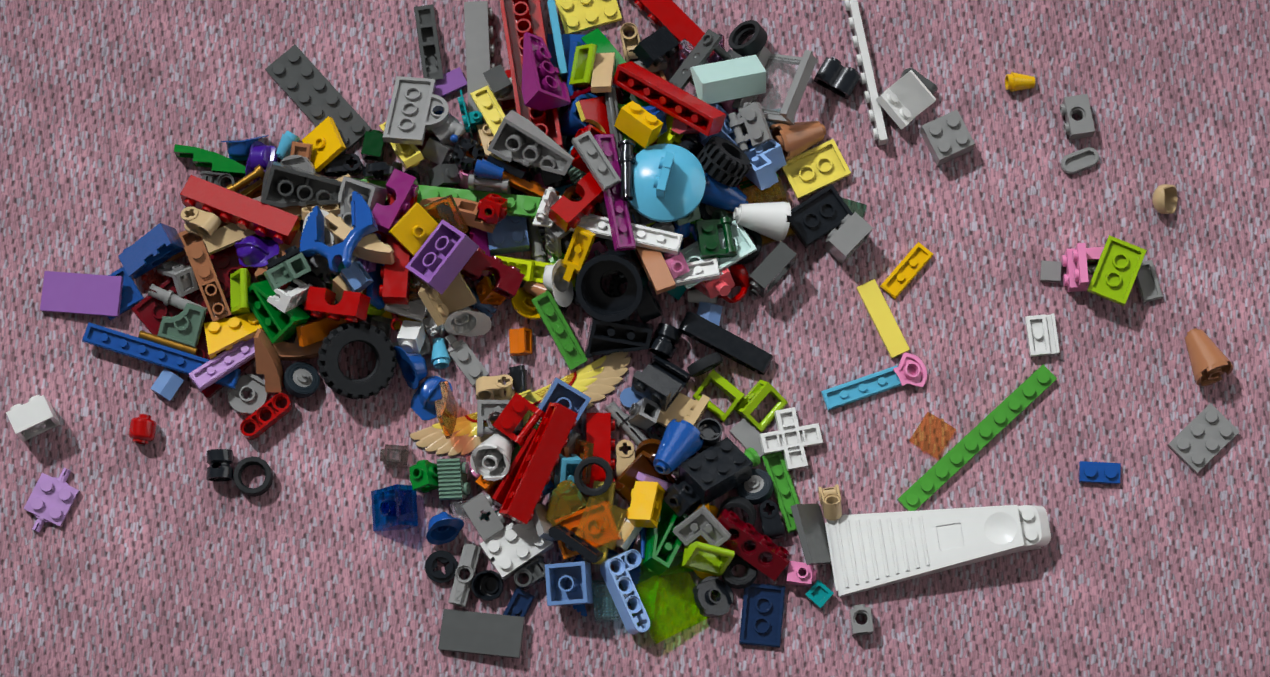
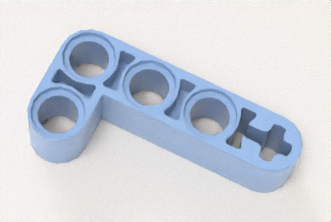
M635 549L613 556L603 561L600 565L601 575L627 632L633 635L646 632L650 628V619L628 572L638 567L642 562L641 554ZM627 556L631 558V564L628 562ZM611 564H613L615 568L614 572L611 570ZM619 582L622 584L623 590H620ZM628 601H629L630 604H631V610L628 608V605H627V602H628Z

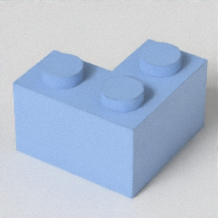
M772 139L744 152L752 164L751 169L745 176L761 191L779 182L776 171L787 165L779 143Z

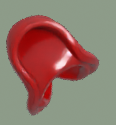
M735 264L730 267V274L735 283L734 287L741 286L740 292L732 299L718 295V298H723L729 303H736L746 295L749 287V274L747 269L741 264Z

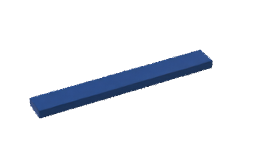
M88 322L82 339L84 343L189 375L190 372L209 361V359ZM235 369L216 381L215 384L235 390L241 369Z

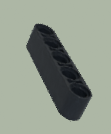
M690 311L686 312L678 328L686 336L754 372L755 370L758 371L760 375H765L773 358L770 353Z

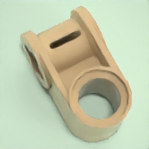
M627 22L621 26L620 39L624 60L629 62L631 59L638 58L633 53V50L640 42V37L636 25ZM631 30L634 32V35L627 37L624 35V32Z
M192 206L186 207L181 211V218L185 221V230L205 239H210L221 224L220 218L211 212H206Z
M506 374L479 377L475 383L476 399L511 400L515 394L512 389V377Z
M621 440L616 446L617 478L635 460L634 445L629 440ZM624 445L631 449L626 455L623 454V451H620Z
M835 484L834 487L828 488L818 487L819 501L824 517L827 520H838L841 518L842 506L839 485Z

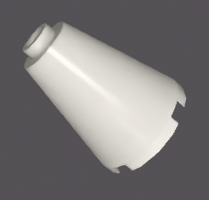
M787 202L740 204L734 209L733 219H736V223L773 240L781 241L785 239L790 223L787 222V216H791V206Z
M497 431L478 445L470 457L473 471L484 476L483 479L497 481L502 479L510 470L513 441L500 431Z

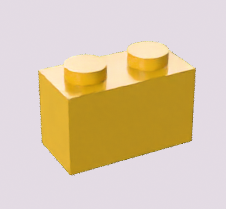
M632 100L620 109L614 126L642 147L647 148L657 141L663 122Z
M635 481L634 488L631 491V504L627 509V519L634 527L657 528L665 494L664 488L658 482Z

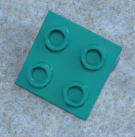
M460 90L461 96L457 97L461 115H463V123L466 133L470 132L471 138H473L472 133L477 132V125L484 124V121L479 111L467 113L462 90Z

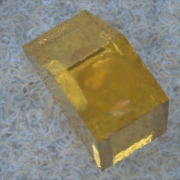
M571 479L560 482L557 488L552 491L546 519L552 526L557 525L587 505V502Z

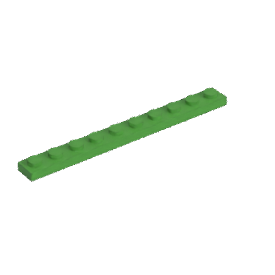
M353 178L386 188L388 182ZM418 185L419 190L417 194V203L419 204L422 199L434 197H454L479 202L480 199H483L489 193L497 194L502 198L508 199L506 206L508 208V216L535 218L542 200L541 197L427 185Z
M1043 364L903 493L897 501L907 511H916L1051 386L1057 378Z

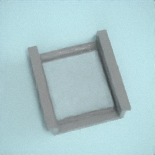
M764 46L756 55L766 70V93L735 99L732 108L738 110V107L743 106L746 102H760L761 107L765 108L764 114L768 115L766 121L795 125L794 116L818 60L813 56V52L805 50L802 57L772 54Z

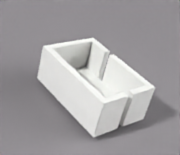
M531 520L527 525L517 522L516 525L510 523L480 543V547L504 581L532 560L552 549L554 543L540 538Z

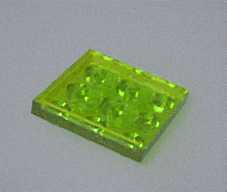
M682 563L667 569L660 575H655L635 585L650 619L648 631L655 644L710 618L700 614L694 601L693 588L695 584L688 569L682 567Z

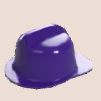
M260 141L254 142L251 145L246 164V175L254 171V168L259 164L266 171L269 160L278 162L276 147L264 145ZM259 176L258 178H256L255 180H253V181L250 182L249 184H250V185L254 184V183L257 182L259 179H261V177Z
M247 236L234 245L237 249L239 264L242 267H264L269 264L267 260L277 254L279 255L280 251L279 245L275 241L259 239L255 236Z

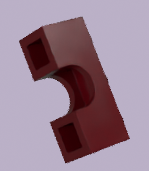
M480 248L475 251L460 271L462 275L473 281L480 278L482 271H490L495 277V285L492 291L508 299L515 297L525 276L520 273V269L517 267L503 264L500 258L490 257Z

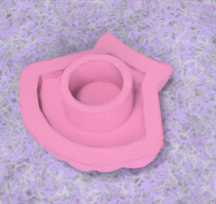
M903 353L899 366L893 369L902 386L910 384L923 387L926 382V367L916 355Z

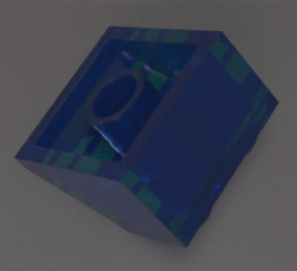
M396 484L371 491L374 532L403 530L418 526L417 495L411 485Z

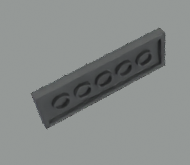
M293 45L265 69L316 127L328 116L333 118L346 147L340 154H345L364 138L366 131L371 132V127L296 45Z

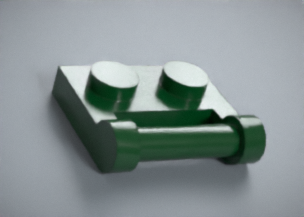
M730 217L696 220L695 229L701 259L715 257L730 258L737 255V248L734 246L730 227L732 221ZM717 228H723L725 249H721Z

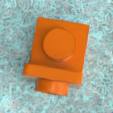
M484 276L475 287L480 303L501 305L506 297L492 291L494 286H492L488 276Z

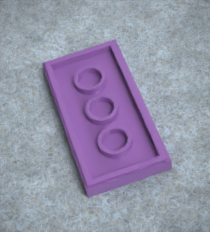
M45 271L40 311L119 317L124 278L122 276Z

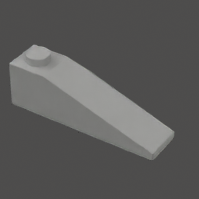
M513 110L504 117L487 149L505 161H516L523 163L522 165L525 166L532 165L544 171L564 176L574 160V157L531 121Z
M344 176L338 194V202H340V214L338 216L349 227H353L351 218L352 192L356 191L358 194H361L372 212L376 203L385 205L388 194L387 188ZM352 255V262L358 261L359 258Z

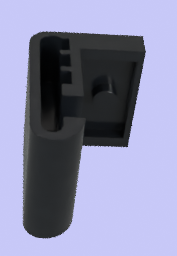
M656 354L651 365L648 364L642 373L637 370L633 375L631 391L662 406V410L666 411L688 383L691 376L687 371Z

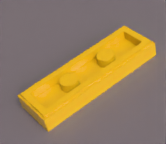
M918 242L880 285V288L896 300L934 254Z

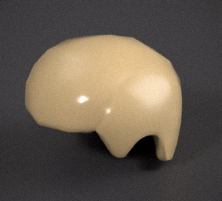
M1168 184L1158 186L1152 196L1154 208L1160 214H1173L1175 212L1178 201L1176 186Z

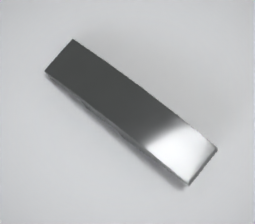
M434 5L414 7L423 78L442 80L444 78Z

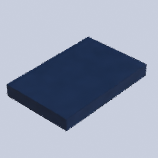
M753 583L744 589L739 644L780 648L786 586Z

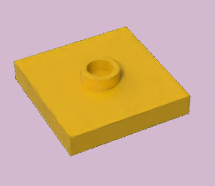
M329 116L301 140L302 143L313 144L311 162L317 172H320L346 149L333 118Z
M415 203L390 229L389 233L414 256L438 226V223L419 203Z

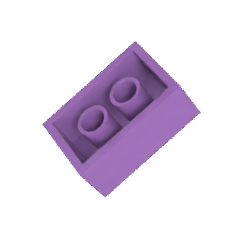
M442 219L405 268L442 295L479 246L466 234Z

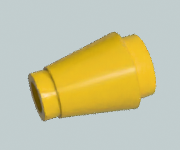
M1014 72L1005 76V88L1011 92L1035 87L1034 76Z

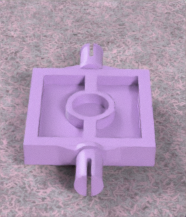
M63 468L59 478L51 477L44 473L41 474L23 508L34 514L37 518L32 530L40 533L44 522L53 523L59 527L62 526L79 493V490L69 486L66 482L71 472L69 469Z

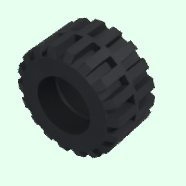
M712 136L697 155L703 170L708 175L730 187L738 186L752 167L751 161L738 146L718 136Z

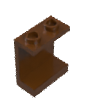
M643 450L614 482L616 483V493L629 506L631 504V491L634 488L635 481H638L636 479L638 471L665 481L667 480L673 484L676 482L671 476L673 472L670 474H660L655 470L653 461L656 454L653 452L649 454Z

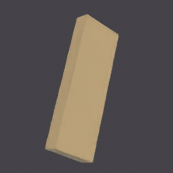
M615 52L596 53L591 93L612 91Z

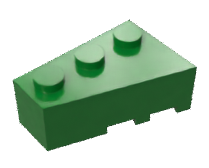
M265 280L252 283L248 288V305L272 344L287 341L297 332L296 327L305 324L311 317L299 306L283 313L267 302L268 297L274 296L276 293L272 290L268 281Z
M664 500L657 528H647L645 558L642 561V565L657 575L669 569L682 543L672 532L673 529L689 517L686 514L679 517L669 508Z

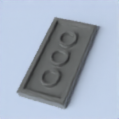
M444 609L438 649L441 651L520 659L525 617Z

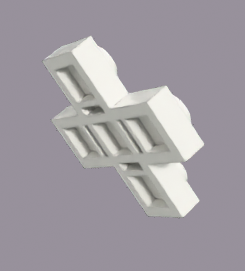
M795 407L776 410L774 415L778 431L761 433L759 435L763 455L783 451L787 471L807 467L808 463L804 447L823 443L819 423L799 426Z

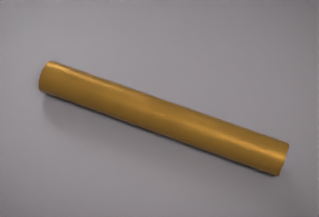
M141 330L138 338L196 355L198 348Z

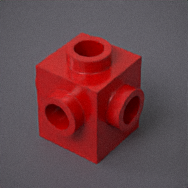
M489 193L483 199H480L478 203V218L484 219L483 221L487 224H497L502 219H505L508 211L506 207L508 199Z

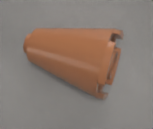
M819 121L794 122L795 125L785 123L773 124L769 129L772 130V138L781 145L785 161L787 162L822 141L824 135H826L825 126Z
M1195 328L1187 332L1185 337L1186 347L1194 379L1198 386L1199 383L1201 386L1216 383L1222 380L1221 375L1225 372L1227 375L1232 372L1233 364L1202 329L1198 330Z

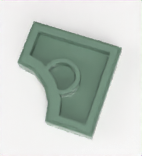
M187 303L184 310L173 317L163 316L157 336L196 348L207 308Z

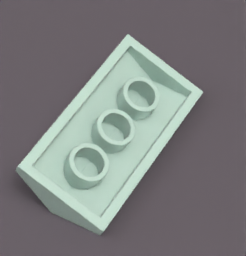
M757 55L690 67L697 97L707 104L766 93V70Z
M736 220L732 221L730 227L733 243L737 248V255L730 258H717L719 272L757 251V248L743 227L737 224ZM723 228L718 229L721 249H725ZM698 241L680 250L686 263L704 260L700 257ZM700 282L686 284L684 286L688 290L689 288L697 285Z

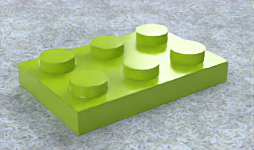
M1109 235L1087 292L1125 306L1147 250Z

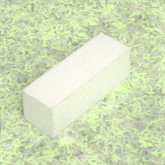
M627 519L619 530L622 539L613 543L627 551L643 527H634Z

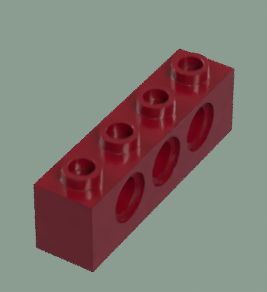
M724 508L717 517V520L731 534L730 538L723 545L735 551V554L775 581L789 564L791 557L789 552L784 547L774 544L767 535L757 532L750 523L740 520L733 511H728ZM730 529H735L739 533L733 534L730 532ZM746 541H753L755 545L750 546ZM763 553H770L772 557H765Z

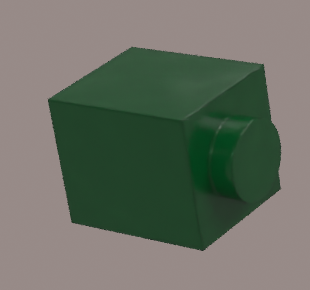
M378 130L365 132L361 150L363 159L382 162L386 142H383V132Z

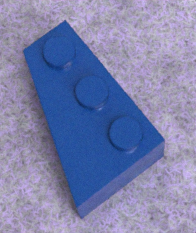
M159 223L133 245L125 248L118 257L128 277L136 279L183 251L185 246L175 228Z

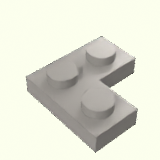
M704 505L678 524L672 531L685 546L702 535L710 545L719 547L731 536Z

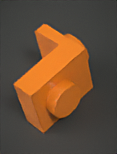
M480 475L475 482L492 498L502 479L489 481L483 479L484 476Z

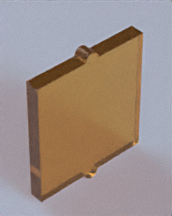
M927 412L909 441L921 448L922 452L925 451L938 459L956 429L945 423L943 418L939 419L930 412Z

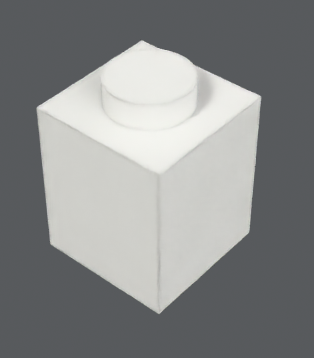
M403 321L397 341L399 347L405 352L420 353L426 338L423 322Z

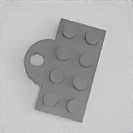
M396 76L383 133V142L423 145L426 130L439 128L446 123L449 118V107L444 98L434 95L435 79ZM436 111H443L440 115L434 114Z

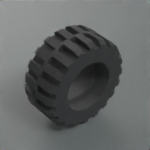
M364 322L344 323L336 329H332L329 332L330 334L323 339V344L321 348L319 347L318 351L319 359H317L319 372L326 385L337 394L356 400L367 399L372 395L376 396L383 388L389 385L390 379H393L395 374L393 373L394 368L397 366V361H395L396 351L392 346V341L376 326ZM355 341L368 344L376 356V364L373 371L362 379L348 378L341 372L338 364V357L342 348Z

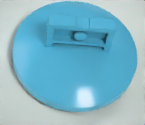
M664 143L649 146L635 156L636 162L633 164V200H629V202L638 213L653 221L672 222L688 216L698 207L705 192L706 180L702 165L690 151L678 145Z

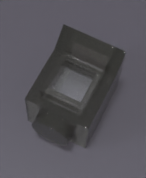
M385 444V449H381L380 461L383 462L384 467L409 469L408 456L411 450L410 446Z

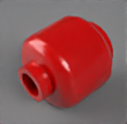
M139 414V417L131 419L128 435L132 442L148 445L155 438L157 423L151 420L150 415Z

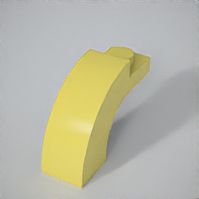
M384 122L383 124L379 125V127H380V129L382 130L383 133H384V129H385V124H386V122ZM389 143L405 169L417 166L424 159L422 153L414 144Z

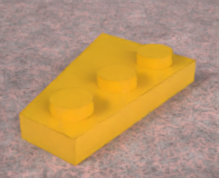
M254 313L204 323L209 357L212 359L217 356V353L232 349L234 344L252 339L257 329L264 331Z

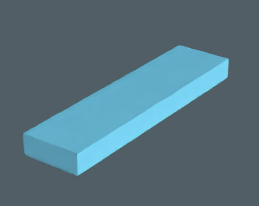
M548 0L547 5L561 79L564 80L568 77V69L555 0Z
M898 366L821 391L827 410L830 411L902 386L893 370Z

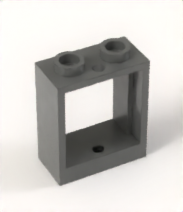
M781 241L749 276V290L758 297L760 295L764 298L795 264L797 254Z

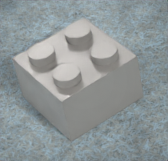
M958 110L922 125L920 129V134L937 166L972 151L975 145Z
M856 212L852 216L848 214L841 221L839 229L834 228L828 234V238L825 241L827 243L825 250L843 264L867 240L873 227Z

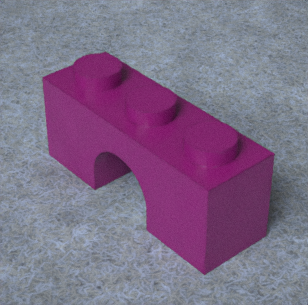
M395 168L386 184V188L389 194L396 197V200L388 206L376 203L372 210L378 231L392 236L389 233L390 229L402 218L403 214L408 212L410 208L409 202L412 197L417 195L419 190L416 177Z

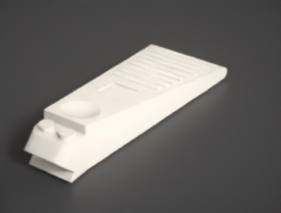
M1035 505L842 515L838 520L826 519L827 523H825L835 590L838 591L839 597L1020 551L1041 549L1051 539L1046 509Z

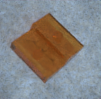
M448 381L440 382L442 399L434 402L437 419L446 439H449L456 425L457 403Z

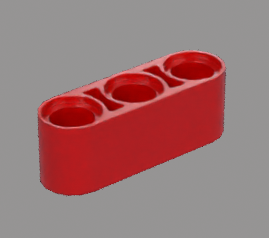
M278 393L243 420L240 430L244 437L249 440L258 438L291 411V400L284 393ZM280 400L287 401V405L284 408L277 407ZM264 413H271V418L269 420H261V417ZM249 425H254L255 431L250 434L246 433V428Z

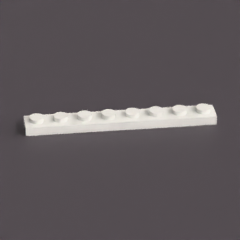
M844 0L845 10L850 12V18H848L849 28L853 29L855 35L852 36L853 47H857L859 53L856 55L857 65L862 67L863 73H860L862 85L865 84L867 90L864 91L865 102L870 104L871 110H868L870 122H874L875 128L872 129L873 139L878 141L879 146L885 145L888 138L881 106L876 101L878 92L858 1Z

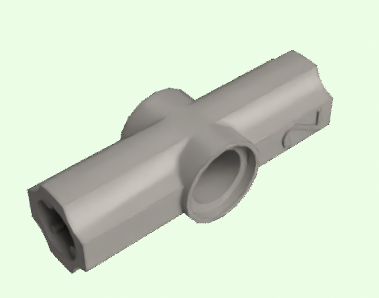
M464 543L448 603L459 607H466L481 547ZM462 571H469L471 573L467 580L459 578Z

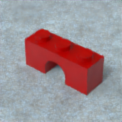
M590 171L577 182L575 192L582 200L574 202L563 195L550 207L548 218L565 232L570 228H576L584 215L588 216L598 202L602 203L605 200L602 189Z
M309 286L304 310L310 312L312 317L322 319L323 316H328V319L340 321V318H344L345 321L357 323L358 320L366 321L370 297L359 292L344 291L341 301L335 305L336 293L327 288Z

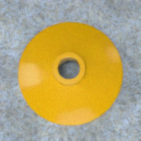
M524 287L519 288L515 297L511 298L513 308L520 315L528 319H541L531 301L535 297L524 291Z

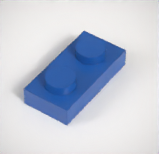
M1079 462V482L1120 484L1121 463Z

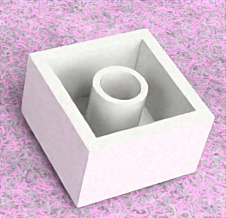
M44 395L33 396L29 399V402L23 405L16 404L10 408V411L6 412L15 434L23 442L60 425L51 403Z

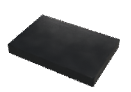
M831 184L791 209V216H787V222L790 223L789 226L803 246L807 248L829 234L834 228L837 229L841 225V221L848 214L852 216L853 213Z

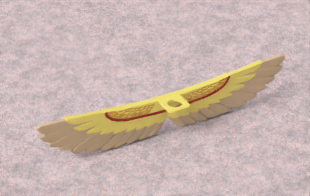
M616 352L605 355L560 380L590 397L591 400L585 408L589 409L594 405L591 402L603 400L606 398V394L615 390L613 386L623 380L621 376L628 371V368L624 367L628 366L631 357H626L629 352ZM551 384L532 393L531 390L519 393V395H522V397L538 407ZM530 410L523 417V426L529 420V417L534 414ZM477 412L433 424L431 427L410 434L411 439L420 440L415 443L416 446L425 448L427 452L437 451V455L448 453L449 457L460 453L462 456L469 454L478 445L492 436L483 435V437H477ZM484 421V427H488L486 421Z

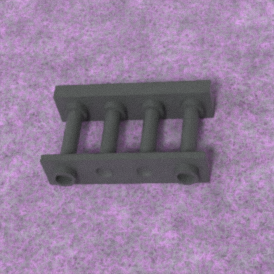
M708 29L669 82L682 90L689 82L695 87L690 67L709 64L706 59L713 50L722 58L721 61L742 56L731 49L726 52L718 44L722 37Z

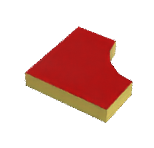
M605 96L580 100L575 103L581 122H589L602 132L610 134Z

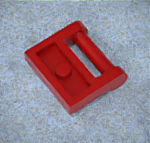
M516 392L492 426L522 447L528 434L539 419L543 418L545 413ZM528 410H530L534 414L518 436L515 435L513 431Z

